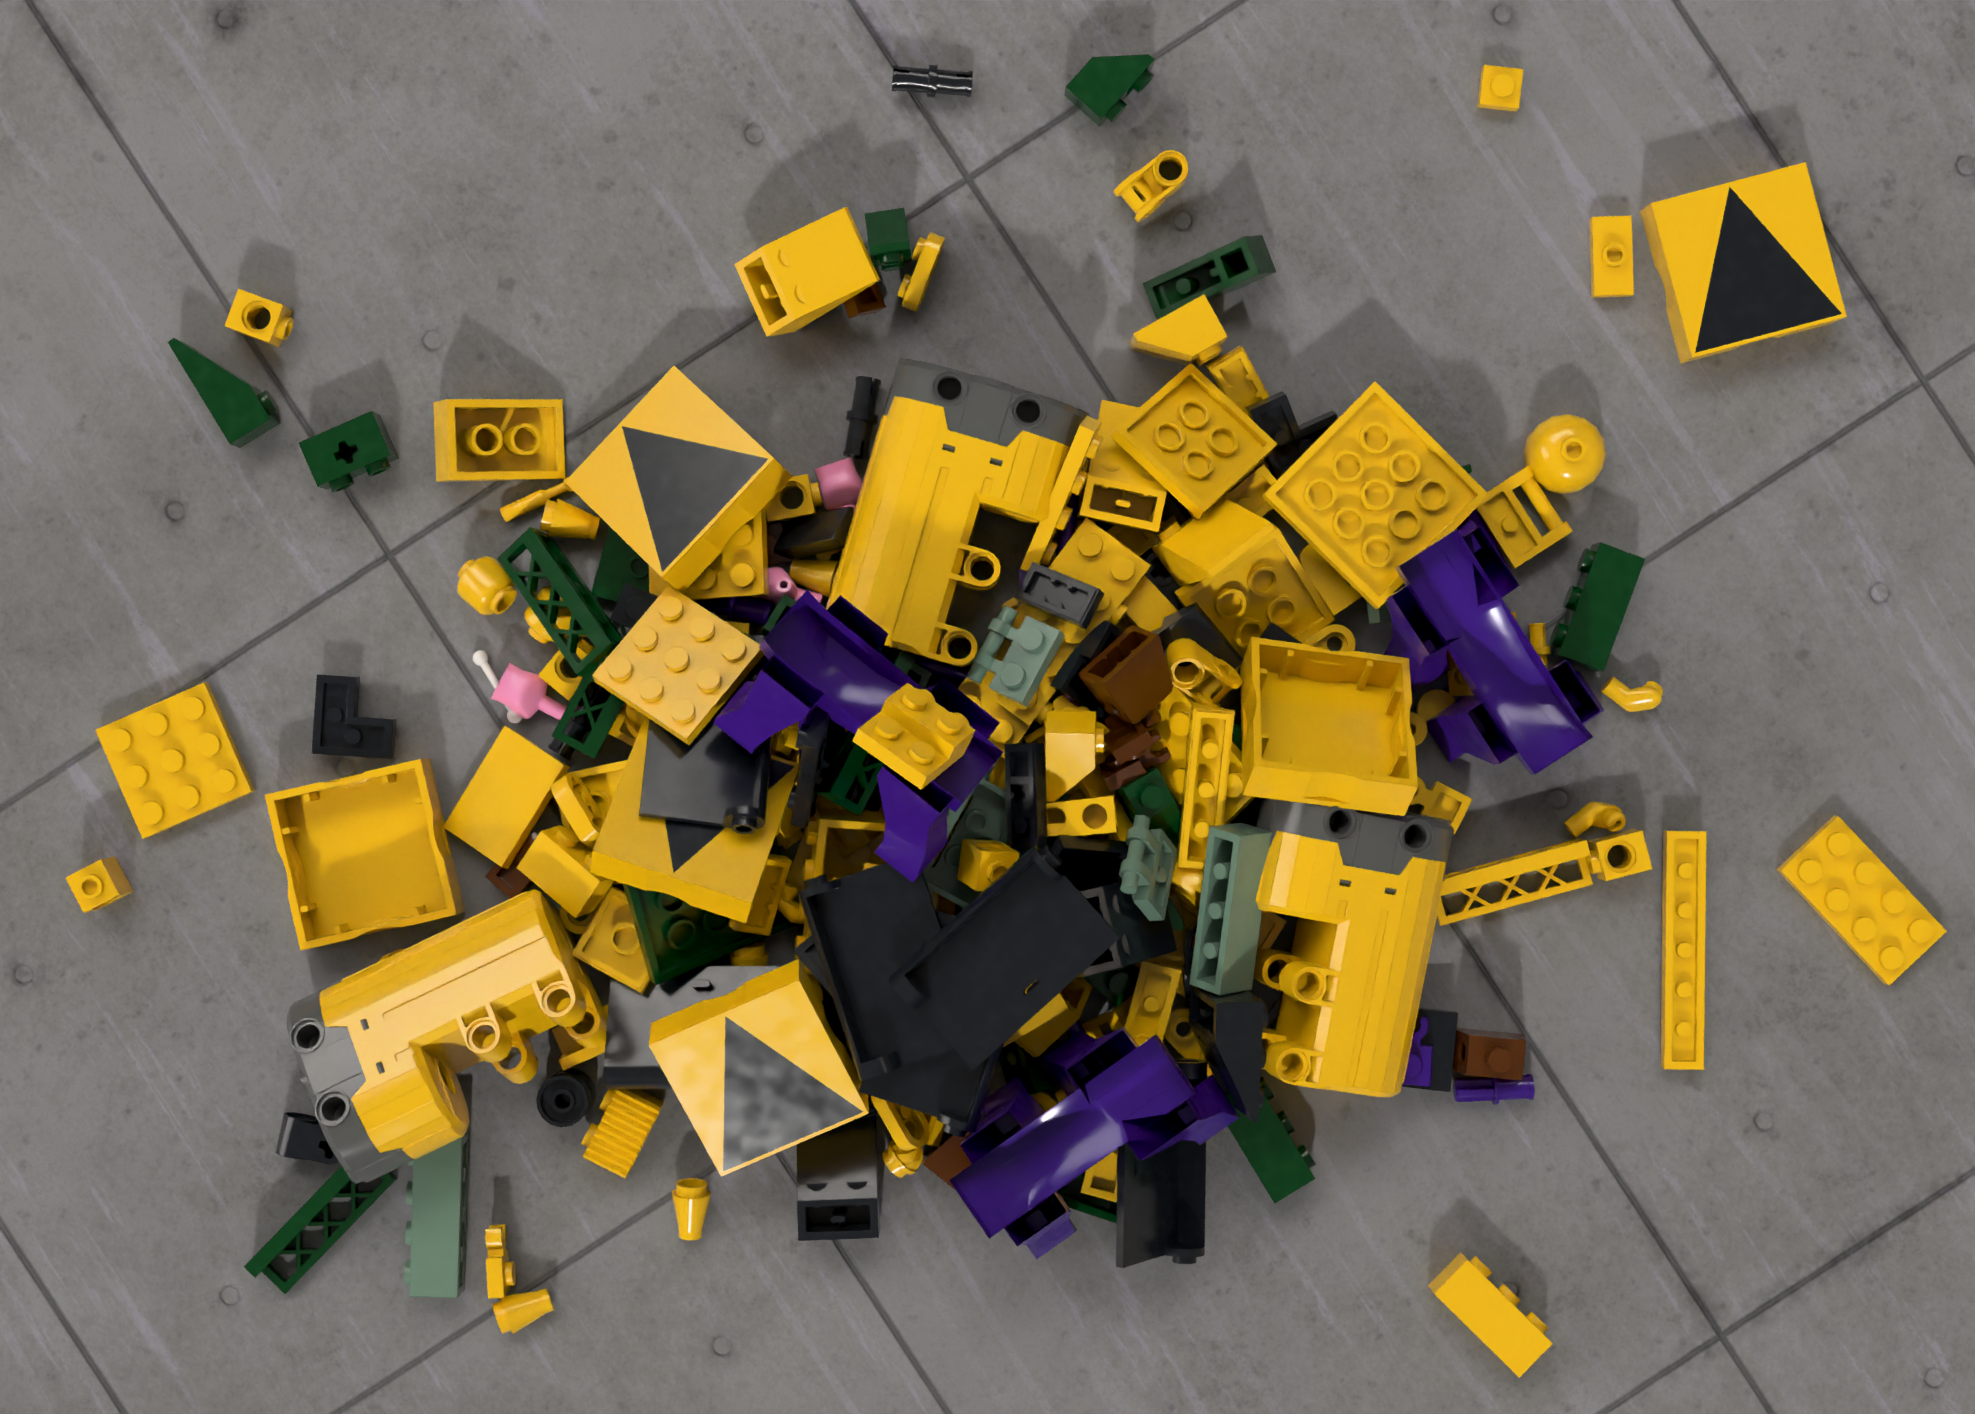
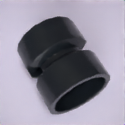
M574 1068L564 1071L560 1070L546 1080L539 1089L536 1099L537 1109L541 1117L550 1125L557 1127L572 1126L579 1122L594 1105L596 1098L595 1085L590 1076L581 1070Z

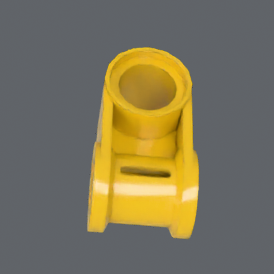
M1166 150L1142 169L1127 177L1114 189L1113 193L1116 197L1122 196L1136 214L1134 219L1139 223L1156 211L1167 198L1184 185L1189 170L1188 162L1180 152ZM1166 162H1174L1180 167L1181 175L1175 180H1166L1159 173L1161 165Z
M1177 639L1170 643L1166 649L1165 657L1173 685L1192 697L1197 703L1220 707L1219 702L1232 689H1238L1243 683L1240 675L1231 665L1222 659H1218L1191 639ZM1185 661H1187V662H1192V663H1191L1190 665H1188V666H1179V665H1178V664H1180V663H1182V662H1185Z

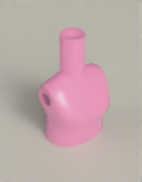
M853 457L814 469L819 481L821 499L825 509L831 511L850 506L855 510L863 481L856 471Z
M772 567L768 568L769 596L752 598L773 602L777 606L784 594L797 602L806 590L797 588L784 569ZM809 591L822 605L824 595Z
M512 663L508 664L491 697L492 700L504 704L516 715L524 719L531 718L540 710L560 720L567 706L546 696L548 683L540 678L538 674L522 670Z

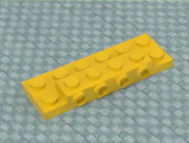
M1087 517L1049 566V569L1099 588L1104 593L1087 629L1080 628L1025 604H1021L1016 610L1018 614L1012 627L1019 630L1027 615L1060 630L1065 635L1029 706L1025 707L991 690L989 685L995 674L987 671L981 684L975 683L966 677L958 688L963 694L1000 722L988 740L1003 751L1001 757L1004 759V744L1020 743L1036 721L1042 725L1046 720L1047 711L1054 709L1053 703L1050 701L1058 691L1050 685L1070 654L1104 620L1111 622L1115 626L1120 622L1128 610L1123 605L1151 568L1149 563ZM1004 639L994 659L1002 662L1012 642Z

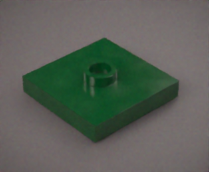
M609 527L591 593L595 596L617 602L625 583L649 592V564Z

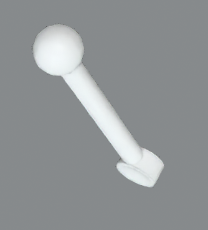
M478 650L473 654V662L482 667L492 686L496 689L499 680L487 662L488 655L485 651ZM505 706L508 710L507 718L511 723L522 721V717L516 715Z

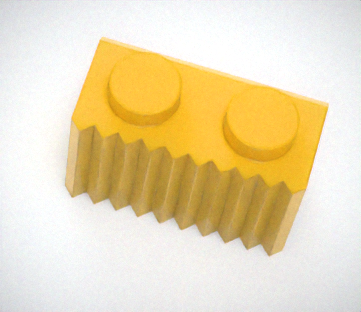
M608 1089L599 1109L605 1111L599 1125L591 1123L581 1142L582 1145L587 1147L583 1158L626 1178L664 1102L639 1089Z

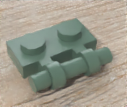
M1004 605L999 616L992 618L987 628L990 633L980 651L977 650L975 658L971 661L973 665L966 677L975 683L981 684L987 671L995 674L989 685L991 690L1028 707L1065 635L1060 630L1027 615L1018 630L1012 627L1018 612ZM1004 639L1012 642L1001 662L994 658Z
M1136 815L1133 827L1127 831L1125 842L1129 847L1127 857L1121 862L1119 875L1122 878L1120 890L1124 893L1132 894L1134 903L1149 921L1164 920L1177 848L1162 829L1149 830V817Z

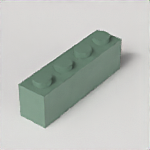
M1245 823L1209 826L1190 985L1219 996L1252 990L1262 910H1259L1255 899L1269 851L1272 832Z
M466 1132L463 1137L407 1163L408 1166H413V1181H409L406 1188V1204L412 1205V1221H407L405 1227V1244L411 1245L410 1261L407 1260L404 1266V1284L410 1285L409 1297L458 1298L465 1290L469 1132Z

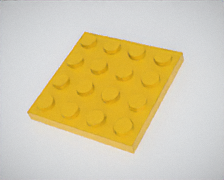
M1375 381L1291 465L1262 497L1375 609H1378L1404 583L1395 568L1454 531L1489 494Z

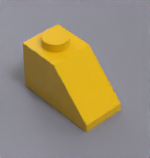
M1047 711L1045 730L1046 802H1055L1095 769L1096 752H1104V728H1096V711Z

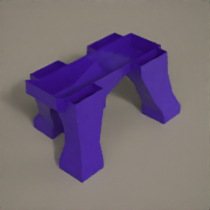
M1474 510L1454 531L1395 568L1406 586L1387 598L1392 620V640L1383 655L1409 658L1411 690L1413 693L1450 670L1446 659L1447 650H1449L1474 696H1461L1454 703L1426 721L1427 730L1447 761L1452 762L1463 754L1468 753L1495 765L1515 755L1531 775H1535L1593 738L1584 724L1603 712L1604 708L1580 671H1574L1568 660H1564L1547 670L1502 600V597L1520 585L1494 547L1497 542L1477 511Z
M806 590L763 639L759 648L769 661L761 669L756 681H746L716 717L714 724L752 754L770 736L804 719L815 707L821 712L829 714L830 719L838 725L856 734L859 727L881 711L885 700L905 684L909 683L917 689L924 688L882 655L888 636L885 630L841 595L826 610ZM944 677L937 685L928 687L926 690L932 693L936 703L949 712L964 715L969 722V726L976 730L964 755L921 790L885 764L877 775L886 825L883 841L874 853L912 883L947 843V811L949 808L956 813L1003 754V751L988 740L1000 722Z
M1125 1027L1096 1039L1081 1030L1042 1058L1067 1097L1045 1112L1037 1100L1028 1093L1026 1085L1019 1076H1016L989 1095L982 1110L984 1118L978 1123L976 1131L970 1132L960 1144L972 1165L949 1181L989 1239L1002 1229H1005L1016 1246L1027 1245L1035 1258L1038 1259L1077 1231L1069 1219L1071 1210L1058 1192L1060 1188L1125 1143L1129 1145L1141 1161L1181 1140L1196 1141L1201 1145L1237 1120L1240 1115L1234 1106L1230 1104L1213 1075H1210L1193 1087L1157 1034L1138 1046Z

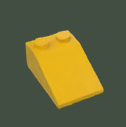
M445 399L433 402L436 482L565 479L563 399Z
M1223 497L1199 520L1188 510L1192 517L1181 525L1175 521L1157 534L1161 541L1151 549L1179 586L1213 578L1275 530V527L1270 521Z

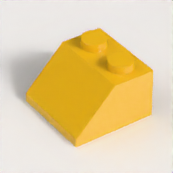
M1203 294L1133 333L1129 344L1135 352L1185 366L1196 361L1200 367L1219 356V353L1223 351L1221 346L1228 336L1206 296Z

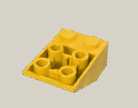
M848 207L839 209L772 241L734 264L767 337L794 333L880 281Z
M1101 400L1097 420L1101 421L1102 424L1097 435L1102 436L1103 440L1094 460L1089 458L1086 471L1088 476L1082 489L1077 517L1084 519L1087 517L1089 520L1155 534L1159 532L1167 489L1111 437L1114 430L1139 407Z

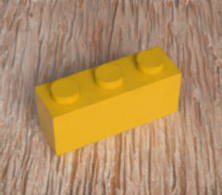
M1460 1252L1428 1287L1520 1378L1553 1344L1544 1334L1549 1328L1532 1311L1525 1316L1516 1307L1521 1300L1504 1283L1497 1288L1488 1279L1493 1272L1477 1256L1469 1260Z

